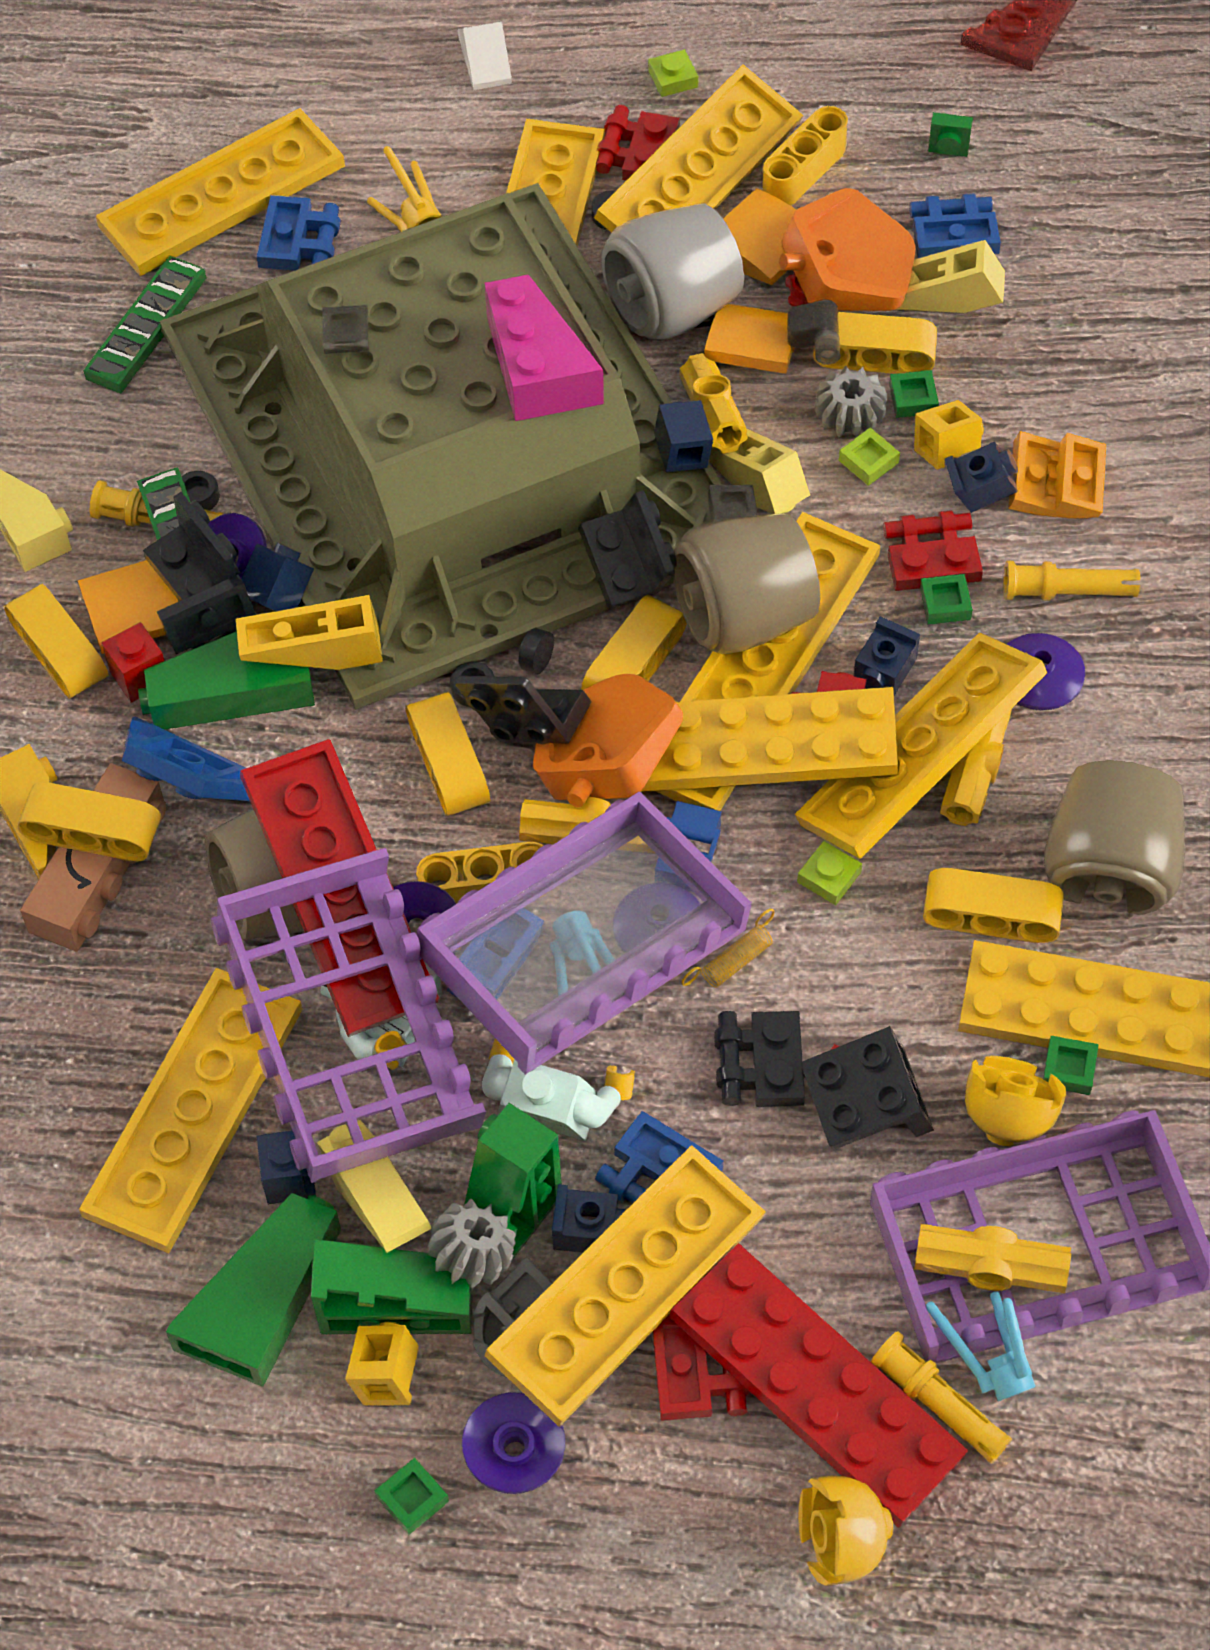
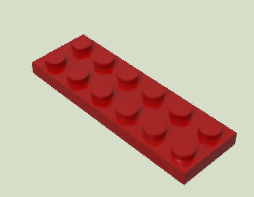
M330 739L241 770L240 778L282 879L377 850ZM357 884L323 894L334 924L367 914ZM313 898L293 903L305 933L324 927ZM403 913V918L407 926L408 932L411 933V929ZM372 925L339 935L349 965L383 955ZM328 938L310 943L321 973L339 968ZM421 959L420 963L423 968L425 976H429V972L424 963V960ZM387 966L326 984L348 1037L405 1016ZM438 994L436 995L435 1003H438L440 999Z
M739 1243L671 1309L669 1318L841 1476H847L867 1484L880 1499L882 1507H886L889 1510L893 1524L898 1528L913 1514L968 1452L959 1441Z

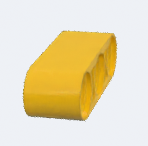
M825 106L816 110L766 159L763 166L762 191L781 199L790 206L798 201L845 153L848 124L846 113L835 106Z
M827 312L831 326L829 336L833 338V344L830 346L821 344V338L825 334L822 330V321L816 322L813 358L817 364L823 367L844 369L846 365L849 370L859 371L863 367L864 371L891 374L928 371L934 368L937 328L928 320L846 312Z
M40 584L3 606L6 616L17 634L69 699L109 676L99 653L44 584Z
M648 594L644 596L591 664L584 676L581 690L612 676L624 673L638 675L649 682L685 631L687 623L683 613Z
M446 692L405 705L411 732L445 815L449 816L490 803L491 799L486 779L451 694Z
M38 782L32 786L18 822V830L25 837L39 843L138 862L144 861L148 856L161 820V813L154 806L140 800L49 782Z
M520 842L434 853L426 856L419 862L416 870L417 881L428 883L437 880L446 881L445 884L438 887L445 890L458 903L469 891H479L495 881L497 876L509 867L516 868L531 859L535 852L544 845L537 842ZM483 874L493 876L487 880L477 879L478 876Z
M939 868L931 871L928 875L923 919L927 924L945 930L1033 943H1049L1057 940L1059 937L1064 893L1059 886L1044 881L954 868Z

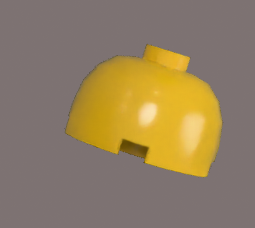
M985 1056L983 1065L979 1066L977 1059L971 1064L966 1082L965 1104L971 1119L979 1129L986 1133V1137L991 1142L1002 1146H1012L1014 1142L1022 1143L1041 1137L1055 1124L1066 1097V1087L1052 1074H1050L1048 1082L1035 1076L1037 1066L1010 1057Z
M824 1476L809 1479L808 1482L813 1487L803 1488L801 1491L798 1520L801 1543L812 1538L817 1562H807L810 1572L818 1583L825 1586L846 1584L861 1579L878 1567L887 1547V1539L892 1537L893 1521L889 1510L886 1507H882L880 1499L867 1484L847 1476Z

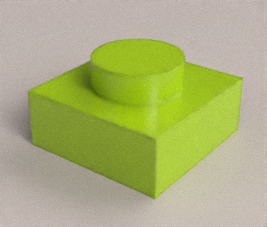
M685 49L648 59V71L661 97L698 88V74Z
M870 427L839 450L838 461L869 486L899 463L900 452Z
M823 840L798 872L797 883L836 906L861 874L862 863Z

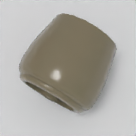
M789 514L734 517L704 523L687 531L674 549L677 566L674 568L675 574L673 578L683 616L694 638L702 647L720 654H732L754 648L809 621L819 612L820 586L815 560L802 529Z
M1105 760L1089 762L1078 766L1070 776L1050 826L1044 853V867L1048 881L1059 886L1063 890L1064 899L1069 902L1080 904L1090 882L1095 883L1093 896L1096 900L1105 903H1119L1122 900L1123 889H1125L1128 913L1144 915L1159 910L1179 890L1184 871L1186 848L1182 786L1172 776L1156 768L1134 762Z
M253 808L206 833V859L217 898L282 879ZM293 904L280 907L288 933L304 932ZM269 911L235 921L242 940L278 936Z

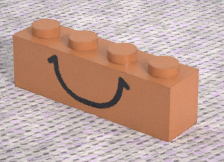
M113 763L108 765L93 790L95 792L146 802L159 810L161 813L160 823L165 815L166 802L164 801L159 781L146 779L134 771ZM58 847L20 909L28 933L78 952L84 940L91 938L96 932L100 922V914L108 900L112 901L118 895L122 886V877L130 863L134 864L137 861H128Z

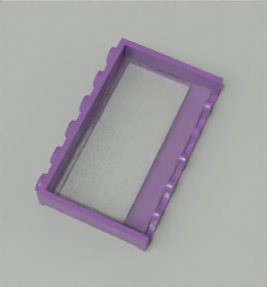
M639 791L625 801H615L607 808L604 814L591 822L578 824L571 830L568 836L557 843L542 846L531 859L518 867L505 869L497 876L495 881L479 891H469L456 905L441 914L434 913L427 917L417 929V937L420 943L419 961L421 959L424 960L518 1062L517 1067L526 1075L744 932L752 903Z

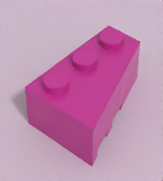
M529 274L484 283L487 320L515 421L604 404L602 367Z

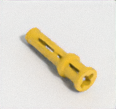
M98 480L96 482L90 499L89 512L91 518L100 519L101 516L119 519L125 521V524L130 527L139 526L141 522L151 524L139 488H133L131 491L109 487L106 481ZM205 510L210 521L224 514L223 512Z
M1006 560L1003 573V595L1005 600H1012L1014 596L1019 595L1040 596L1042 601H1050V599L1055 598L1056 594L1138 597L1140 585H1124L1122 581L1140 580V571L1136 568L1133 570L1056 568V564L1051 561H1044L1039 566L1015 565L1013 560Z
M899 1331L895 1332L880 1347L870 1362L902 1387L903 1392L913 1401L918 1399L931 1409L944 1423L992 1464L1007 1448L1006 1445L1010 1444L1012 1438L996 1427L960 1393H957L938 1375L940 1370L935 1362L923 1360L903 1342L905 1336Z

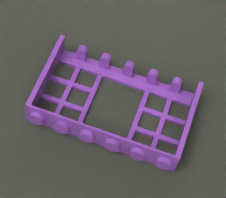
M386 848L217 898V916L211 918L212 929L218 945L227 944L232 960L226 962L234 990L243 989L248 1003L242 1005L247 1029L250 1034L258 1032L263 1049L257 1052L263 1074L266 1079L274 1077L280 1094L273 1096L277 1114L282 1124L290 1122L296 1139L290 1141L294 1162L298 1170L307 1169L311 1183L316 1182L318 1179L431 1142L479 1129L483 1125L486 1113L483 1102L476 1105L473 1103L469 1092L471 1079L465 1063L459 1065L452 1048L454 1038L452 1026L448 1019L443 1021L435 1003L437 989L434 979L431 975L425 976L419 961L420 943L415 932H408L403 918L404 902L399 889L393 890L387 876L389 855ZM357 884L367 914L334 924L323 894ZM313 898L324 927L290 937L280 907ZM269 911L280 941L246 951L235 921ZM372 925L383 955L349 965L339 935ZM328 938L339 968L305 978L294 948ZM284 952L295 982L260 992L250 962ZM387 966L415 1042L292 1081L264 1003ZM420 1053L431 1084L397 1095L386 1063ZM376 1067L387 1098L352 1109L341 1078ZM331 1081L342 1113L307 1124L296 1092ZM436 1095L443 1115L409 1126L402 1105ZM391 1109L398 1130L364 1141L357 1120ZM346 1124L353 1144L318 1155L312 1134Z
M1156 1110L1141 1114L1138 1111H1127L1117 1115L1112 1121L1095 1126L1092 1123H1081L1068 1129L1065 1134L1049 1138L1042 1135L1039 1138L1025 1141L1018 1146L1003 1150L997 1147L986 1148L978 1151L969 1159L954 1163L949 1159L940 1160L930 1164L923 1171L908 1175L904 1172H894L885 1175L877 1183H873L870 1206L876 1217L925 1361L932 1360L935 1363H940L961 1357L939 1327L933 1328L923 1299L924 1296L946 1290L950 1291L960 1322L951 1325L972 1353L1003 1346L1004 1344L994 1313L971 1319L960 1288L970 1284L967 1278L944 1274V1279L918 1285L908 1256L910 1253L917 1252L918 1239L903 1242L893 1212L919 1205L925 1224L938 1226L930 1202L964 1194L974 1224L957 1229L973 1232L978 1227L987 1226L975 1190L1055 1169L1058 1171L1100 1284L1016 1306L1010 1288L999 1291L1002 1301L1005 1298H1010L1013 1302L1022 1340L1210 1290V1244ZM1145 1146L1156 1176L1123 1184L1112 1154ZM1101 1157L1112 1188L1079 1196L1068 1166ZM1161 1187L1173 1218L1140 1226L1128 1196ZM1117 1199L1128 1230L1095 1238L1084 1207ZM1178 1229L1190 1260L1157 1269L1145 1237ZM1133 1241L1145 1272L1112 1281L1100 1249Z

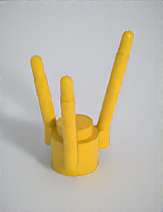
M385 146L383 151L409 197L401 204L402 218L373 197H368L367 203L396 225L400 232L441 218L442 215L434 204L417 161H412L410 166L421 196L415 190L389 146Z

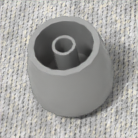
M705 203L650 213L629 220L614 229L602 250L601 267L610 300L628 328L639 336L647 337L648 339H668L696 327L736 299L743 290L744 270L736 240L718 212Z

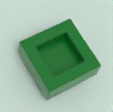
M933 112L928 152L968 157L973 117Z
M932 370L890 374L889 388L896 418L912 417L916 413L939 406Z
M965 574L921 578L920 592L927 625L971 620L973 609Z
M1051 1035L1043 1080L1048 1082L1050 1074H1052L1066 1087V1091L1090 1095L1099 1044Z
M415 1457L374 1490L376 1498L408 1535L449 1502L446 1492Z

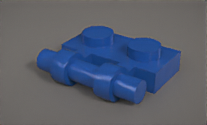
M972 193L962 194V198L943 200H940L939 196H926L925 201L910 202L909 210L910 217L914 218L913 233L917 258L986 240L994 254H999L1001 241L996 213L992 212L993 202L991 196L976 197V194Z
M270 195L257 252L258 268L295 271L299 269L301 259H310L312 265L334 257L333 238L339 234L341 220L338 217L339 207L334 203H326L323 207V212L312 211L310 198ZM307 231H316L318 233L317 239H306Z
M641 1111L614 1147V1155L626 1162L625 1166L618 1172L609 1165L604 1164L596 1174L595 1181L608 1188L610 1194H618L619 1202L622 1203L627 1200L633 1204L647 1190L636 1183L640 1176L645 1174L656 1181L691 1145L720 1171L723 1170L724 1161L649 1114Z

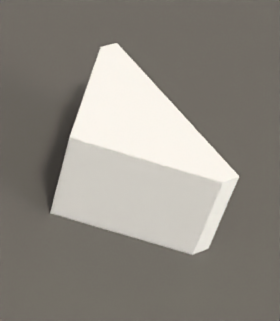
M502 21L457 29L473 90L512 84Z

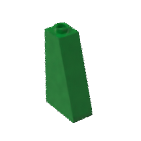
M237 631L145 669L146 688L138 689L142 715L151 714L153 725L164 730L315 706L309 667L241 661Z
M291 1193L170 1323L166 1334L172 1350L264 1387L311 1292L314 1239L336 1242L341 1232L337 1210H334L333 1205L318 1196L309 1195L306 1199Z

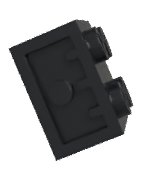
M644 490L634 493L622 510L581 523L578 527L609 610L642 599L647 594L650 596L657 594L675 574L674 568L677 566L674 550L669 542L664 543L658 528L661 525L658 508L653 500L648 501Z
M179 492L173 496L179 526L145 548L143 553L145 559L176 598L181 601L240 574L233 560V557L237 554L229 539L223 533L216 536L208 526L210 519L199 502L194 500L190 503L183 493Z
M460 676L455 684L466 698L469 707L476 711L490 728V733L497 740L504 743L568 744L592 702L584 690L535 689L525 677Z
M890 1026L802 1062L801 1066L827 1142L832 1149H838L895 1125L900 1126L905 1123L915 1137L934 1131L905 1048Z

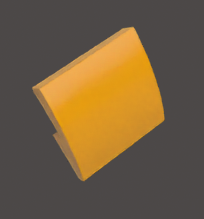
M758 188L728 213L723 220L736 240L742 258L744 274L773 285L788 271L780 268L779 259L781 254L785 253L782 239L796 209Z
M727 304L717 311L714 316L706 341L704 355L706 358L717 363L787 374L791 354L795 351L798 339L792 331L791 314ZM800 315V327H801L802 316Z
M1023 431L1018 433L1013 442V457L1018 467V473L1014 474L1013 477L1018 492L1009 495L1008 509L1039 516L1060 518L1100 517L1103 511L1106 444L1066 433L1060 442Z
M147 560L77 580L102 654L104 650L101 642L140 622L152 638L166 635L157 611L179 601Z

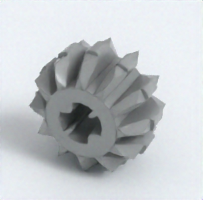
M845 365L841 374L829 371L826 381L819 382L816 390L815 412L817 417L822 419L824 430L836 428L838 437L845 432H851L856 438L861 430L866 431L870 427L874 430L876 423H882L886 412L887 393L885 387L880 386L878 375L866 377L863 367L857 372H850Z
M472 1199L464 1204L463 1207L452 1202L444 1214H440L439 1218L435 1219L430 1230L432 1234L428 1244V1255L436 1258V1271H449L452 1284L462 1278L466 1279L472 1289L481 1280L491 1285L494 1280L498 1279L500 1273L508 1269L514 1257L512 1253L514 1251L513 1246L516 1233L507 1229L508 1216L495 1217L492 1214L491 1204L484 1209H480Z

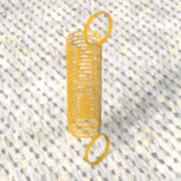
M771 908L764 911L755 921L756 926L750 932L743 935L741 939H738L736 943L729 946L727 950H724L722 954L703 967L707 978L717 986L712 985L706 979L700 967L691 969L682 979V985L687 986L691 984L701 971L704 979L711 986L718 988L728 978L765 951V949L772 945L773 941L764 926L772 920L775 911ZM772 911L771 916L764 924H758L759 920L766 913ZM761 928L765 929V931L768 933V935H769V937H770V939H771V944H770V940H769L768 936L766 935V933H765ZM758 929H760V930L765 934V936H766L767 939H768L769 944L767 943V941H766L764 935H763ZM704 968H706L707 973L710 975V977H711L714 981L717 982V984H716L715 982H713V981L709 978V976L706 974ZM698 969L696 975L689 982L684 984L686 978L692 972Z

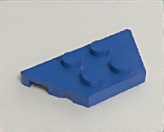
M136 716L132 717L126 736L122 761L136 767L138 775L153 781H166L176 786L175 791L178 794L190 799L212 798L250 801L240 778L241 770L246 769V767Z

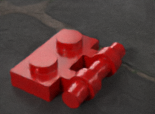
M616 105L613 114H610L606 119L604 125L606 134L604 140L599 142L596 150L599 151L596 171L601 174H607L610 172L611 166L621 167L622 180L627 181L680 128L679 117L641 111L638 122H632L628 120L629 109L624 105ZM620 140L630 141L629 148L620 147Z
M953 510L940 511L938 516L916 519L914 514L900 516L899 521L883 522L885 539H902V544L890 545L888 548V560L895 591L920 589L921 578L965 574L967 583L982 581L983 569L975 536L958 538L956 531L972 529L970 512L954 514ZM940 533L941 540L919 542L918 540L919 535Z
M668 1315L652 1331L660 1420L712 1417L711 1397L716 1396L726 1398V1408L729 1416L746 1414L748 1412L746 1396L750 1391L723 1366V1374L708 1375L706 1357L708 1352L669 1318Z

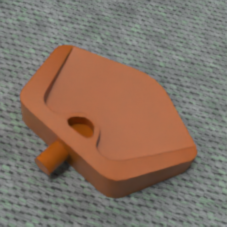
M852 188L840 189L800 207L794 212L782 239L785 253L781 254L779 265L782 270L794 271L811 307L822 311H891L901 307L907 294L916 249L912 236L901 224L886 214L862 193Z
M624 673L612 676L584 689V692L592 702L568 744H535L533 768L554 799L568 800L574 807H582L588 797L601 799L630 798L644 788L683 720V711L674 698L644 678L635 674Z

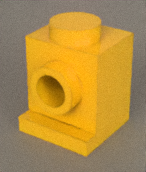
M959 400L916 413L914 451L937 470L945 468V458L950 456L958 458L965 453L981 448V437L984 433L982 418Z
M383 1322L377 1326H358L345 1380L363 1406L411 1404L412 1395L409 1392L419 1345L405 1325Z

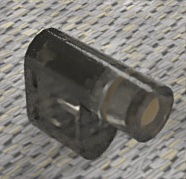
M821 300L792 307L788 310L787 338L789 345L794 348L815 346V358L819 363L825 365L836 363L841 357L837 304L831 300Z

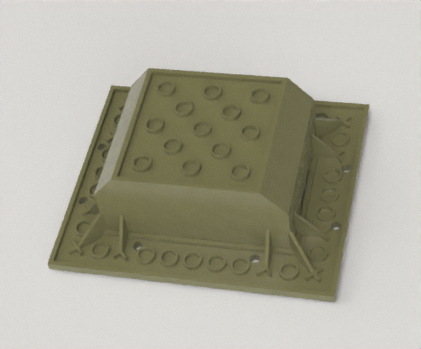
M538 183L336 255L160 321L162 333L273 550L277 542L301 553L298 561L314 568L300 601L302 607L366 595L370 596L379 628L383 662L335 670L355 710L450 673L461 664L477 662L520 645L525 635L535 627L553 632L608 610L578 527L581 523L622 510L636 492L644 490L648 501L653 500L656 504L661 518V525L658 526L664 543L669 542L673 550L683 535L694 527L721 519L743 517L710 463H708V468L674 472L665 471L654 430L659 404L673 402ZM529 274L602 367L604 404L515 421L487 320L484 283ZM558 529V533L561 536L560 539L482 569V558ZM672 577L663 587L673 584L674 578ZM487 634L495 635L494 637L489 639L483 637Z

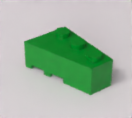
M508 1103L499 1115H490L479 1130V1140L464 1204L470 1199L480 1209H484L491 1204L492 1214L495 1217L508 1216L507 1229L516 1233L513 1246L514 1251L512 1253L514 1259L555 1207L558 1184L562 1185L558 1134L511 1103Z
M314 1239L311 1299L321 1335L356 1334L358 1326H377L383 1322L405 1325L411 1334H472L473 1289L466 1279L462 1278L452 1284L451 1273L449 1271H436V1258L428 1255V1253L393 1249L386 1253L383 1247Z

